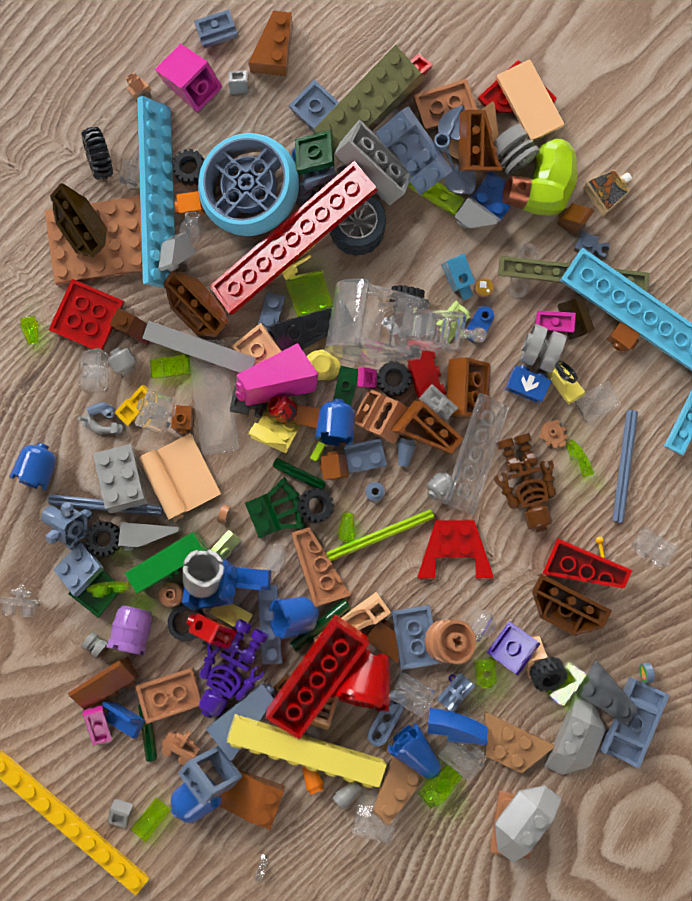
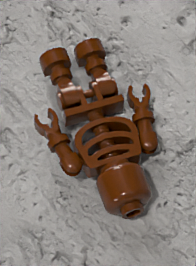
M530 433L496 443L498 450L504 449L503 456H506L505 467L507 472L516 471V474L507 477L506 473L503 472L501 473L503 481L501 482L498 476H494V481L502 488L503 491L501 493L506 496L507 504L511 509L527 507V510L524 512L527 527L531 530L536 529L537 533L548 530L547 526L552 523L549 508L545 505L542 506V503L556 495V490L553 486L555 478L552 476L554 464L550 460L548 461L549 468H546L545 461H541L540 467L531 469V466L537 465L538 461L531 451L532 446L528 442L532 441ZM514 442L515 445L521 444L522 446L520 448L521 452L523 451L521 462L513 455L515 452L511 447L514 446ZM540 470L543 471V481L530 479L529 474ZM522 477V483L518 484L514 489L509 487L508 479ZM532 484L538 485V488H533ZM525 486L526 491L520 493V489Z

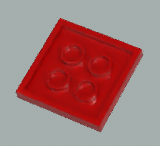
M72 279L48 330L102 353L113 330L109 324L117 309H122L125 302Z

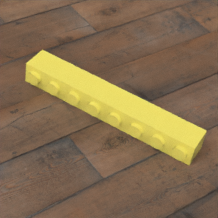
M237 714L234 715L227 736V742L234 748L241 749V747H245L254 754L265 753L271 759H285L291 765H305L311 771H317V769L325 771L324 773L328 776L336 777L338 775L348 782H361L363 786L373 788V786L380 787L386 768V763L382 758L306 735H302L298 740L279 727Z

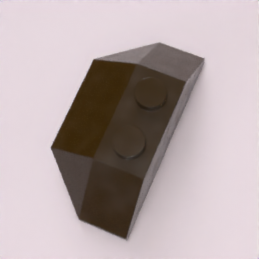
M60 183L50 195V199L53 202L55 223L75 253L93 258L105 246L107 228L87 198L67 185Z

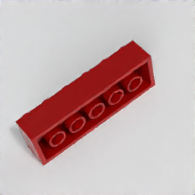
M335 614L266 709V719L299 740L369 645L368 636Z

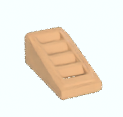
M330 697L327 702L332 703V706L325 704L322 708L330 711L329 714L320 711L310 725L328 730L339 697Z

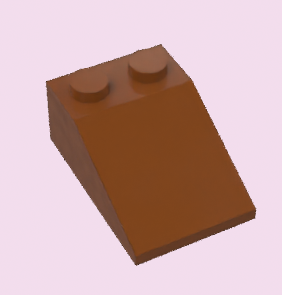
M237 769L243 777L232 789L219 796L221 797L220 807L252 824L271 830L285 785Z

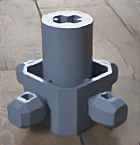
M69 502L62 504L61 510L54 506H48L41 515L42 522L50 526L52 530L46 535V541L50 544L60 541L68 549L73 550L78 545V541L85 537L88 529L87 522L92 518V512L88 509L79 512Z

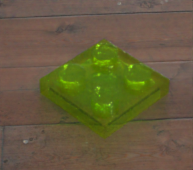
M322 270L286 281L297 317L333 306Z

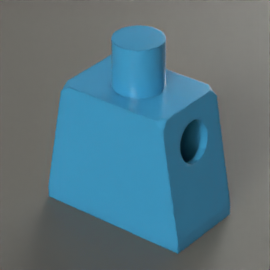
M465 254L441 264L453 292L459 290L463 300L474 296L469 285L475 283ZM459 277L463 279V283L459 281Z

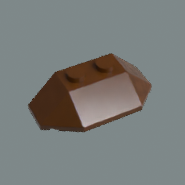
M173 270L163 284L164 288H166L170 308L196 335L217 337L228 324L225 307L198 279L178 270Z
M540 574L532 590L539 618L574 636L604 628L612 612L611 609Z

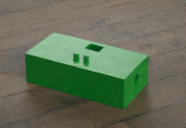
M192 532L125 572V575L136 594L145 592L169 577L171 579L173 574H179V571L184 567L185 559L190 553L195 550L207 551L208 547L199 532Z

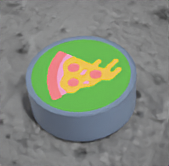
M649 663L640 664L639 673L642 682L645 684L652 683L655 678L652 665Z

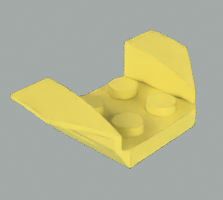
M267 406L258 424L254 423L248 434L256 441L287 453L301 425L296 424L295 419L284 424L278 422L270 416L269 407Z

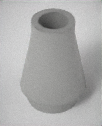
M354 781V783H350L335 792L336 795L333 799L343 810L350 806L362 788Z

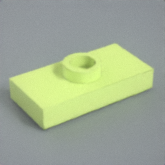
M228 530L212 547L211 551L217 553L223 561L231 554V551L240 543L241 539Z

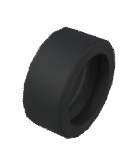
M182 604L174 608L167 620L168 629L175 639L183 642L191 641L198 636L192 633H181L176 627V618L183 611H190L195 615L198 613L204 615L201 609L193 611Z

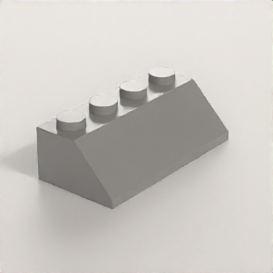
M358 120L339 143L334 154L347 166L355 161L378 189L376 193L388 205H391L405 194L412 176L398 156L389 147L386 148L381 139L361 120Z

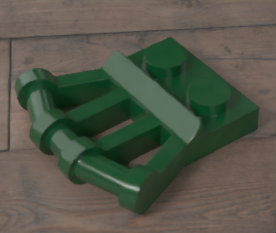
M285 477L267 494L245 502L259 538L281 529L306 528L304 518L300 517V511H297L299 507L297 505L300 496L299 492H296L287 483L288 480ZM281 487L288 494L286 497L271 502L270 498ZM291 500L294 508L277 515L274 507ZM296 513V524L280 523L279 519Z

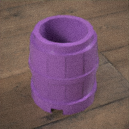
M121 605V609L117 610L112 624L110 640L108 639L107 647L145 656V646L151 633L152 612Z

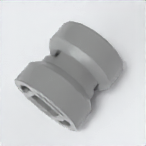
M93 631L82 643L81 648L85 651H90L91 655L97 659L107 648L108 642L99 639L98 634Z

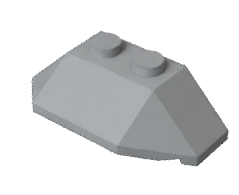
M574 694L554 741L555 746L550 751L544 765L545 767L564 775L591 766L606 731L594 704Z
M545 785L519 790L495 822L497 850L513 863L530 853L554 820L562 798Z

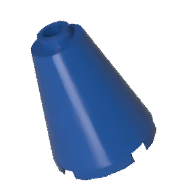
M413 723L414 727L410 725L405 726L394 736L393 740L395 742L392 746L389 744L388 752L426 779L436 778L440 773L441 765L421 728L416 723Z

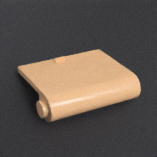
M191 433L159 450L150 451L138 458L168 520L173 519L176 522L184 518V513L221 495Z

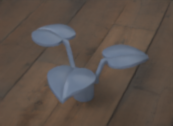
M462 105L448 111L438 123L439 133L435 136L434 144L440 153H446L450 167L453 170L445 176L447 189L455 194H472L476 186L475 173L459 172V165L456 168L454 167L449 151L450 137L453 140H459V113L465 111V107Z

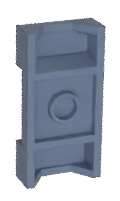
M409 106L401 110L376 132L386 148L391 146L410 173L412 178L409 181L419 195H422L453 171Z
M629 677L623 691L638 707L639 711L630 726L614 718L609 732L606 731L599 750L640 769L669 694Z

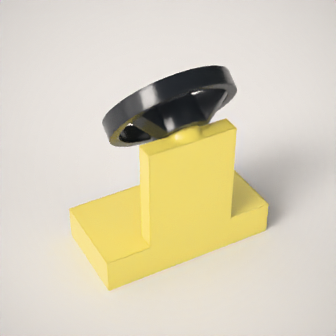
M559 360L555 364V369L552 373H547L549 380H551L552 384L569 405L585 395V391L577 382L578 376L567 363Z

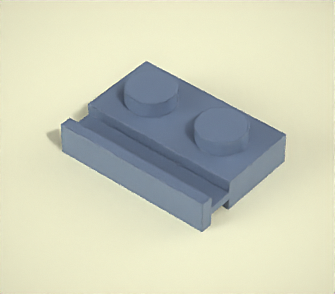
M229 9L194 21L203 49L238 37Z
M381 438L344 446L349 474L387 466Z

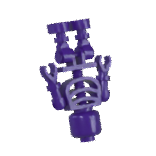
M238 619L234 626L237 629V633L229 649L224 648L225 651H222L219 655L230 662L229 665L219 664L211 669L212 664L216 662L214 658L221 647L217 646V649L213 651L212 644L209 643L207 646V657L204 658L205 664L201 669L200 677L203 680L207 679L206 685L212 689H206L199 702V707L202 710L201 713L208 718L217 717L222 714L228 702L227 697L232 698L235 695L238 701L243 700L248 695V691L255 687L257 680L261 679L265 674V671H263L260 676L255 677V671L259 668L257 666L251 671L249 679H245L243 685V677L236 670L238 666L246 672L249 671L251 666L248 664L254 662L257 649L261 647L260 643H265L269 637L262 630L254 629L251 635L253 640L250 641L249 648H245L243 651L240 650L241 645H239L240 639L244 638L243 633L248 634L253 626L242 619ZM218 669L226 670L225 673L216 672Z

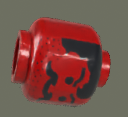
M285 395L273 397L268 404L270 416L282 424L293 421L297 415V405Z

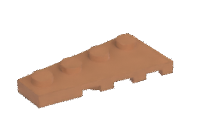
M310 527L292 532L291 537L311 601L315 607L350 596V592L346 589L342 579L335 571Z

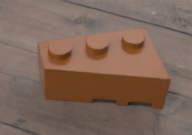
M272 12L248 62L250 73L287 76L293 26L292 12Z
M467 109L459 113V172H497L502 170L496 154L497 148L496 146L494 147L492 140V131L486 110Z
M414 401L391 429L393 432L445 453H453L464 439L423 401Z

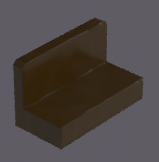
M577 295L572 300L557 305L559 312L576 313L574 333H567L569 340L590 334L595 330L583 296Z

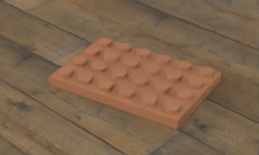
M140 196L90 203L107 228L105 246L93 258L75 253L56 225L53 209L45 210L53 277L56 285L70 283L72 279L85 281L143 272Z

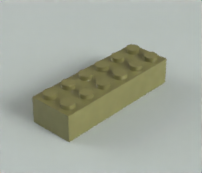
M395 45L314 128V131L320 133L331 130L335 153L339 143L358 120H361L373 131L425 79V76L401 49Z

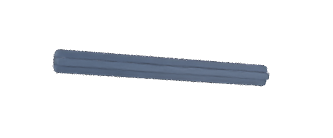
M628 410L626 412L613 512V522L623 523L625 517L638 412L635 410Z
M49 495L48 503L50 505L62 506L65 502H69L73 507L107 511L103 500ZM145 504L118 512L162 516L163 508L158 505Z

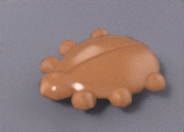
M559 420L545 423L539 435L541 439L544 438L546 445L553 444V448H557L558 445L564 447L566 444L564 439L568 437L564 434L566 428L559 425Z

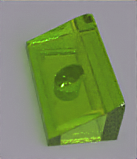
M570 662L565 666L568 673V679L565 681V684H561V687L555 688L554 691L549 690V692H546L562 706L568 702L587 677L584 672Z

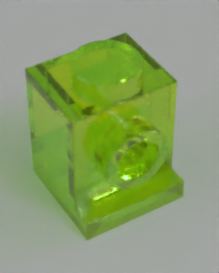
M494 658L474 660L476 684L481 685V688H492L493 684H497L496 660ZM485 671L490 672V676L488 678H484L483 673Z

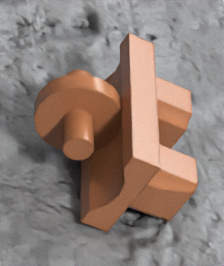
M135 72L125 77L129 84V87L126 89L136 101L141 96L152 99L150 86L143 79H140Z
M170 731L161 744L163 745L162 754L171 757L175 752L180 755L178 762L183 766L189 760L196 757L200 748L194 745V741L189 739L191 733L188 731L185 735L175 734Z

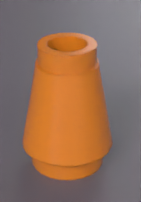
M306 766L302 767L306 791H309L310 795L325 789L324 781L318 771H311Z

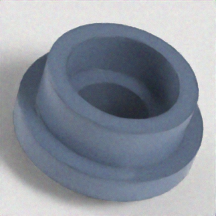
M372 482L366 487L365 493L371 501H379L383 498L385 490L382 484ZM373 488L379 490L377 495L372 494L371 490Z

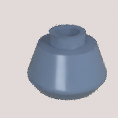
M304 181L299 182V192L295 203L299 206L304 205L316 194L313 189L306 190L304 188Z

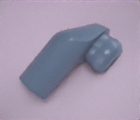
M100 402L87 407L90 416L101 413L106 418H112L115 415L114 407L106 402Z

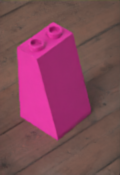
M297 343L237 374V382L235 383L237 391H235V394L240 402L243 401L246 406L270 402L275 396L285 395L293 397L311 393L316 390L318 373Z

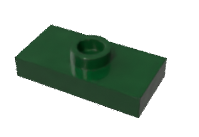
M345 366L340 367L333 399H342L344 403L352 406L358 379V369Z

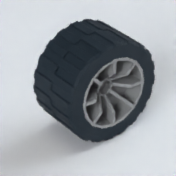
M371 196L330 231L333 243L344 253L354 256L366 255V253L374 251L384 238L386 227L384 207H382L379 200Z

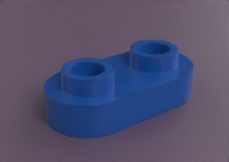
M483 306L476 311L466 329V337L469 341L477 343L485 336L494 319V312L490 307ZM482 313H487L488 318H483ZM473 329H477L479 334H473Z

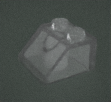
M100 348L82 352V357L79 358L81 376L78 378V385L85 393H108L109 355Z
M362 789L352 825V834L391 844L397 816L390 825L386 826L372 812L378 793Z

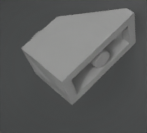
M472 197L467 198L455 215V218L458 219L457 223L463 228L493 225L501 220Z

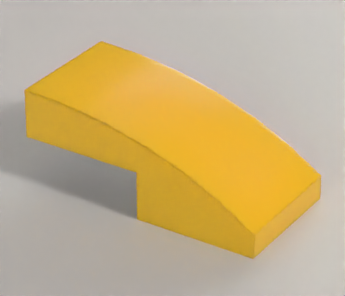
M141 385L130 399H126L114 413L129 426L152 405L157 397L145 385Z

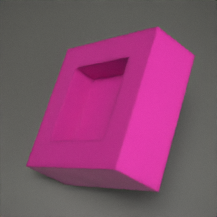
M366 367L358 368V387L376 389L377 370Z

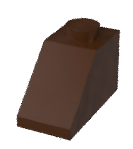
M571 203L568 209L565 208L559 213L558 217L560 219L557 224L575 237L595 210Z
M118 308L109 325L113 329L148 346L150 341L142 339L147 323Z
M384 619L383 622L379 621L373 626L367 635L370 644L398 663L399 654L396 634L392 629L394 626Z

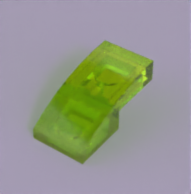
M182 354L173 357L151 359V378L191 374L189 355Z
M574 440L567 441L566 446L570 461L578 459L582 477L594 475L591 464L582 448Z
M156 797L131 828V831L146 842L171 809Z

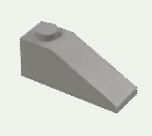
M121 522L118 546H124V550L135 551L136 547H143L182 532V528Z

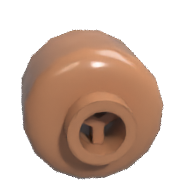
M176 581L164 583L160 587L158 594L160 602L167 607L180 605L183 599L184 587Z

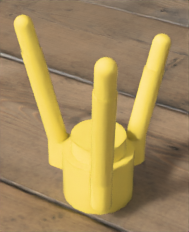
M309 254L290 265L282 274L285 280L291 279L293 282L297 279L323 274L324 271L320 270L296 275L298 273L296 266L310 259L311 255Z

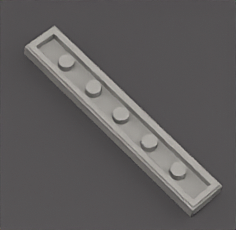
M149 320L142 338L239 373L254 366L257 359Z

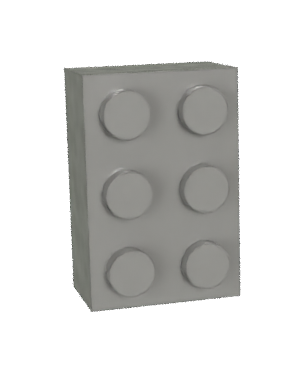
M131 444L93 454L104 506L109 513L148 504L136 451Z

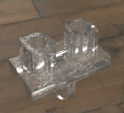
M21 584L17 590H11V595H16V598L0 597L4 615H15L17 605L22 606V617H33L35 608L40 606V600L24 599L25 597H31L32 592L26 591L25 585Z

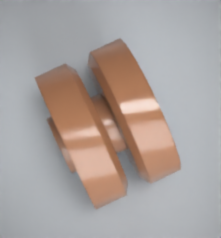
M436 621L426 632V650L429 656L437 662L448 664L465 663L475 651V633L471 626L464 621Z

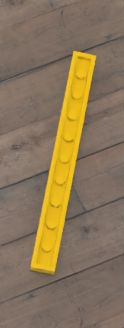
M0 751V779L136 896L150 877L5 752Z

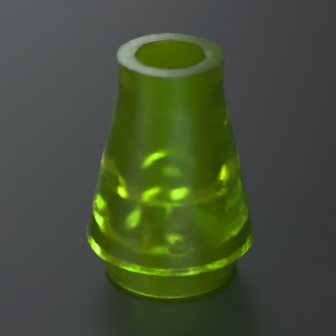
M35 316L21 318L19 326L26 338L27 344L39 343L38 320H36Z
M342 513V519L337 532L338 540L354 541L356 532L353 513Z

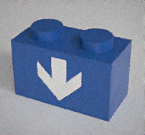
M515 366L504 390L538 404L543 402L551 380L547 379L545 374L530 372V369L525 366Z

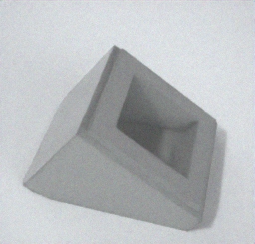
M246 70L229 71L228 83L230 94L248 93Z
M115 799L110 808L107 823L127 828L133 804Z

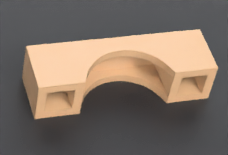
M375 592L341 618L356 629L361 630L368 625L378 623L391 612L378 593ZM318 634L316 637H314V640H315V641L318 639V637L320 636V634Z

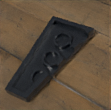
M341 303L268 325V328L282 351L297 343L304 350L351 322L352 319L345 306Z

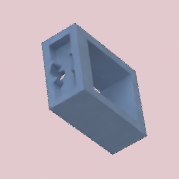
M219 745L189 760L178 772L201 805L232 789L243 777ZM210 760L224 779V782L215 787L198 766Z

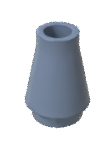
M400 438V442H398V465L409 467L416 448L415 440Z

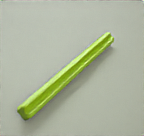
M431 509L330 550L327 552V557L330 561L341 558L435 518L434 513Z

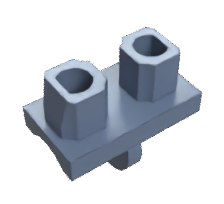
M459 672L437 700L449 711L453 712L475 685Z

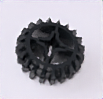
M89 127L82 130V143L94 178L103 180L113 175V167L103 133L98 127Z

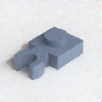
M582 231L574 250L579 252L581 248H584L591 254L596 253L599 258L605 259L607 254L602 253L601 249L608 250L610 245L608 243L599 244V237Z

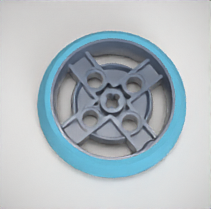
M238 134L220 142L204 160L198 181L199 197L206 214L218 227L240 236L260 235L276 228L292 211L299 192V176L292 156L277 141L260 134ZM246 153H260L257 157L244 156L234 160L236 157ZM282 166L284 174L283 186L277 198L275 196V172ZM261 168H265L262 173H258ZM238 170L237 175L232 176L233 172ZM222 173L221 191L223 196L216 203L215 188L218 177ZM261 194H265L263 199L258 200ZM239 196L238 201L233 202V199ZM261 210L265 211L252 218H236L240 212L256 213Z

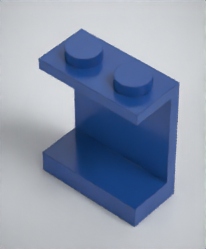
M223 560V576L217 591L211 596L200 598L189 594L184 586L182 604L193 611L233 604L237 568L229 561Z

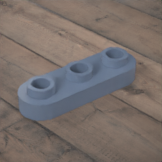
M393 690L390 692L389 711H379L368 731V740L372 745H383L393 730L406 705V697L401 691ZM394 697H399L400 701L398 703H394L392 699ZM385 714H389L391 716L388 721L383 719V716ZM377 731L381 733L379 738L374 737V733Z

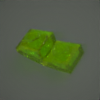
M110 581L92 585L87 588V592H92L94 597L104 598V595L111 594L112 588L113 592L125 593V590H131L132 585L129 581Z

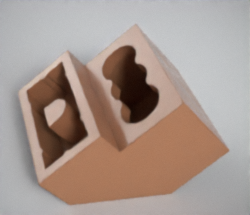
M369 389L355 414V425L384 441L395 444L400 434L391 431V429L408 408L397 400Z

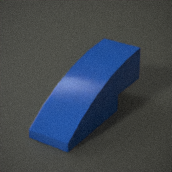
M430 708L428 734L448 736L447 741L487 745L488 727L482 723L447 710Z

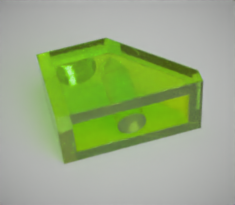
M449 762L440 769L439 775L434 779L430 778L417 794L431 809L446 801L463 776Z

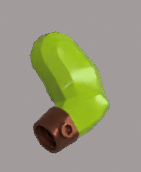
M554 139L539 147L540 151L536 156L532 180L527 177L510 176L507 179L502 196L504 204L533 214L547 216L558 215L567 207L577 183V157L575 150L569 142L563 139Z

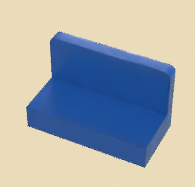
M236 567L235 588L270 590L271 570Z
M104 701L102 706L109 709L106 717L108 723L131 738H137L145 719L119 703Z

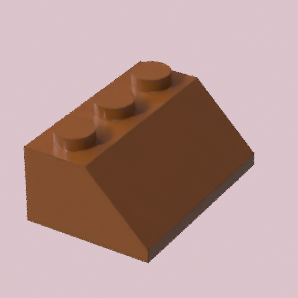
M468 357L449 359L447 398L458 407L450 417L488 420L490 363Z
M126 657L68 692V695L83 710L99 707L102 705L101 700L108 697L110 700L120 694L118 692L120 688L125 687V689H128L136 684L135 679L139 675L129 658Z

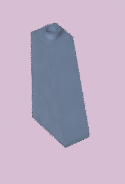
M262 682L243 700L237 702L207 727L206 730L230 761L240 750L230 746V743L227 742V736L234 715L237 714L260 721L266 709L275 698L274 694L276 692L269 683L266 685Z

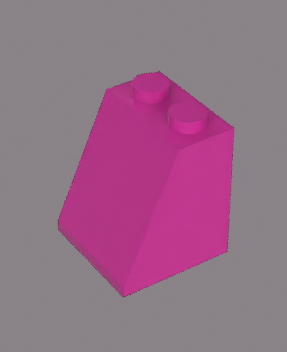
M181 43L155 69L161 80L197 113L223 87L209 63Z

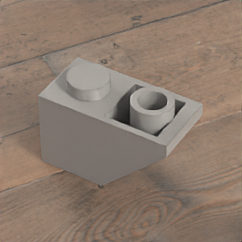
M187 232L172 236L162 242L158 267L160 271L166 269L169 272L179 268L178 264L190 261V257L196 253Z

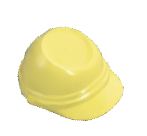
M324 350L311 352L307 356L318 373L317 380L330 381L338 376L340 362L335 356Z

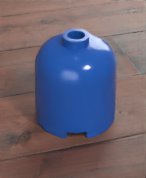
M333 399V401L323 404L319 411L315 440L320 438L322 443L332 446H339V443L345 442L346 446L352 445L355 424L354 409L349 404L344 403L342 399Z
M38 443L37 446L27 445L20 451L9 478L14 480L17 477L21 484L35 489L39 485L42 486L43 491H47L56 466V456L48 450L49 446Z
M307 597L273 600L269 608V612L273 611V620H270L272 631L276 637L280 636L281 639L311 632L316 627L317 618L319 617L318 609Z
M205 774L209 781L212 783V785L215 787L216 785L213 782V780L207 774ZM185 782L171 795V812L175 818H179L185 823H194L221 805V797H216L201 805Z

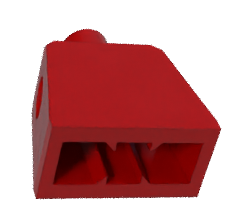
M199 613L196 616L192 614L187 619L190 633L210 644L229 649L237 633L236 630Z

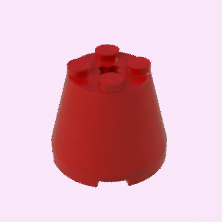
M365 649L331 697H339L338 701L370 709L376 708L377 711L388 712L390 707L389 656L385 654L372 655L371 650Z

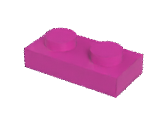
M537 311L536 324L546 327L547 331L574 333L576 313Z
M103 706L83 710V718L92 745L112 741V734Z

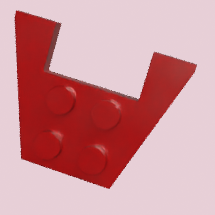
M435 520L417 578H435V558H475V578H493V573L475 521Z

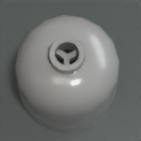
M208 549L207 551L195 550L187 556L183 567V583L189 594L204 598L211 596L217 591L224 569L221 557Z

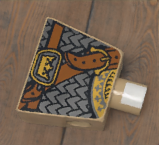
M612 170L587 181L583 189L601 215L605 216L629 193L627 185L632 183L633 179L628 172L619 176L615 170Z

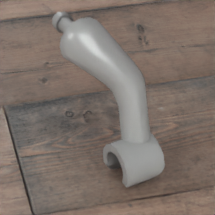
M89 415L77 418L78 421H82L84 426L97 434H122V424L111 423V427H103L98 425Z

